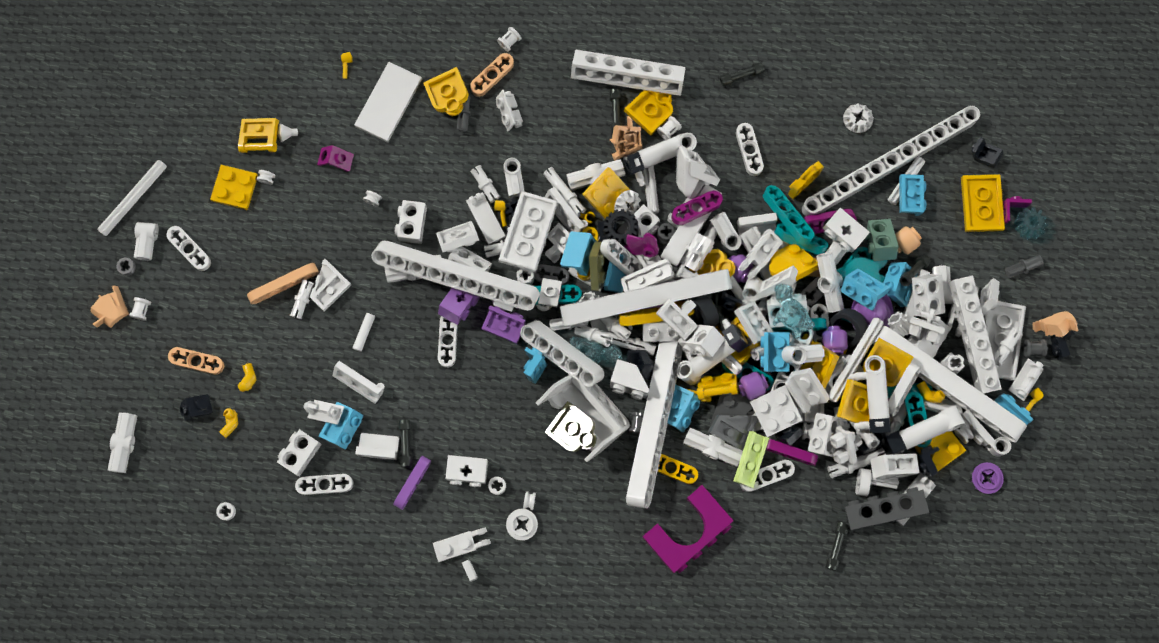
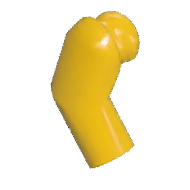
M252 363L242 366L245 376L238 384V389L241 392L249 391L256 382Z
M925 381L916 385L926 401L937 404L945 399L943 391H931Z
M231 408L224 411L223 416H225L226 425L219 431L225 438L238 426L237 413Z

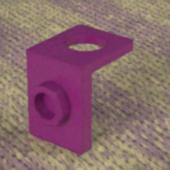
M334 145L321 148L317 165L329 164L349 172L354 154Z
M1020 196L1007 198L1003 202L1004 225L1010 221V207L1027 208L1032 204V199H1022Z

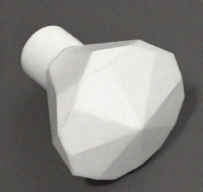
M279 124L277 135L280 142L285 141L291 136H298V129H291L283 124Z

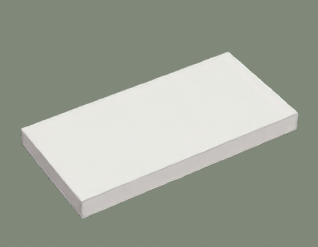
M388 62L354 126L385 142H389L422 81V77Z
M521 191L499 257L500 263L536 273L558 201Z
M999 301L994 310L990 309L984 315L993 355L1000 347V342L1006 339L1012 328L1017 329L1014 337L1019 331L1022 333L1026 306ZM1021 338L1014 346V351L1008 354L1002 365H996L1000 379L1010 381L1016 379Z

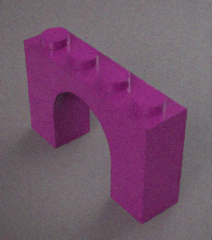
M703 485L686 498L703 520L704 531L698 542L687 546L677 544L665 533L658 523L642 537L672 573L677 571L680 574L688 566L686 562L689 559H697L702 554L701 549L705 545L709 548L717 541L715 537L720 532L724 535L732 528L730 523L733 522V519Z

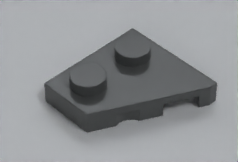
M740 394L720 395L710 425L717 414L746 415L753 409L750 403L753 400L747 399L746 396L742 397Z
M717 414L708 432L733 447L743 450L749 431L753 430L758 418L755 415Z

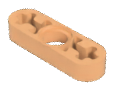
M508 53L499 55L471 82V92L478 97L485 95L513 68V57ZM502 60H509V65L504 64L501 67L502 72H500L499 67L502 65ZM495 71L498 75L495 79H489L487 77L488 72ZM484 77L486 82L482 85L483 90H476L475 85H481L484 82L482 79Z
M179 347L172 348L168 353L169 361L176 366L214 375L220 374L224 369V362L217 356ZM180 352V355L187 357V360L179 358L176 361L173 356ZM195 356L201 357V363L198 366H193L191 363L192 358ZM206 361L209 363H215V361H217L219 367H215V369L213 370L211 366L205 364Z

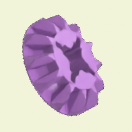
M986 462L975 467L972 472V483L977 490L982 493L992 494L1002 487L1004 478L998 466ZM993 473L990 477L991 483L985 482L982 484L983 474Z

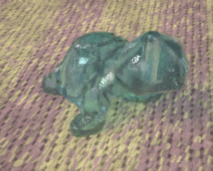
M777 284L774 288L775 298L782 307L775 315L773 325L776 326L777 323L782 322L787 328L792 330L793 338L798 339L802 332L807 329H813L815 324L809 317L806 308L796 299H793V288L788 284Z
M572 336L569 340L572 346L596 364H599L601 360L607 363L617 362V359H623L622 352L616 345L604 348L597 342Z

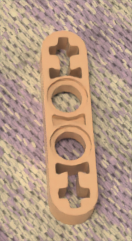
M315 263L307 264L250 291L247 297L251 304H257L301 283L302 280L316 276L319 271Z

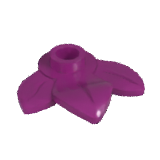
M646 233L643 238L627 235V245H624V248L631 254L644 255L648 258L658 255L657 239L652 234Z

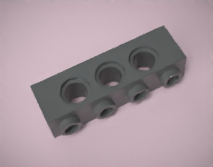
M918 487L906 489L907 493L900 495L896 491L887 493V497L879 499L878 495L867 498L868 502L860 503L859 500L848 502V506L844 508L850 531L928 514L929 509L924 490H918ZM901 499H908L911 502V507L903 509L900 506ZM882 503L890 504L891 512L889 514L881 511ZM862 508H870L872 516L864 518L861 515Z

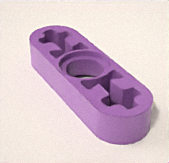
M424 456L419 459L395 499L394 506L401 510L404 509L417 488L416 485L419 484L430 466L431 460Z

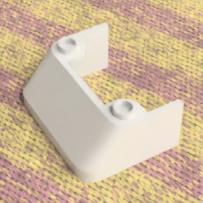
M570 375L554 383L536 402L539 406L548 400L552 407L562 409L566 402L569 401L593 419L595 422L593 432L596 435L597 441L595 446L589 449L592 452L584 459L586 462L601 453L630 427L628 419L597 384L586 387Z

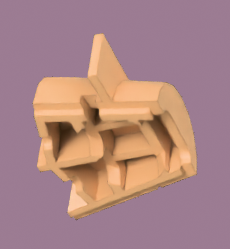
M627 116L628 126H614L612 139H610L616 149V152L612 154L614 161L642 149L641 127L633 126L632 119Z
M112 286L114 292L110 294L99 295V299L91 307V313L99 319L93 323L94 326L99 327L105 323L111 328L123 317L129 315L118 286Z
M1067 311L1053 314L1032 324L1035 332L1045 331V336L1056 335L1057 337H1062L1069 330L1078 331L1076 319Z

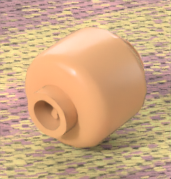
M905 226L895 234L899 246L898 253L903 252L908 255L921 245L920 240L922 238L913 227Z

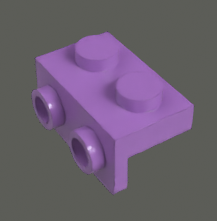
M490 306L481 329L517 344L521 336V328L526 325L523 316L515 312L513 314L505 312L506 310L497 306Z

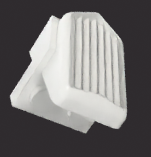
M679 146L677 148L676 183L679 190L685 196L690 197L698 181L708 186L710 184L717 186L720 181L719 177L709 165L705 164L699 154L686 147Z

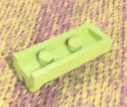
M749 431L733 480L734 482L754 488L769 441L768 437L759 435L754 431Z

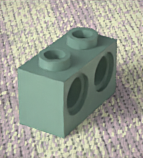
M891 219L868 220L867 228L865 229L870 233L866 236L865 240H868V253L872 254L873 261L895 260L899 246Z

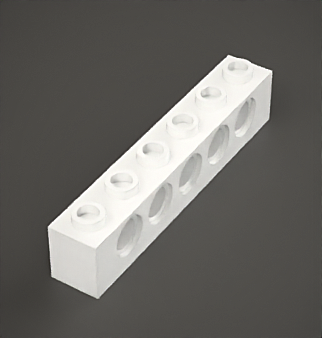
M575 50L571 78L681 96L685 67Z
M973 276L952 280L948 283L974 386L982 393L1001 390Z

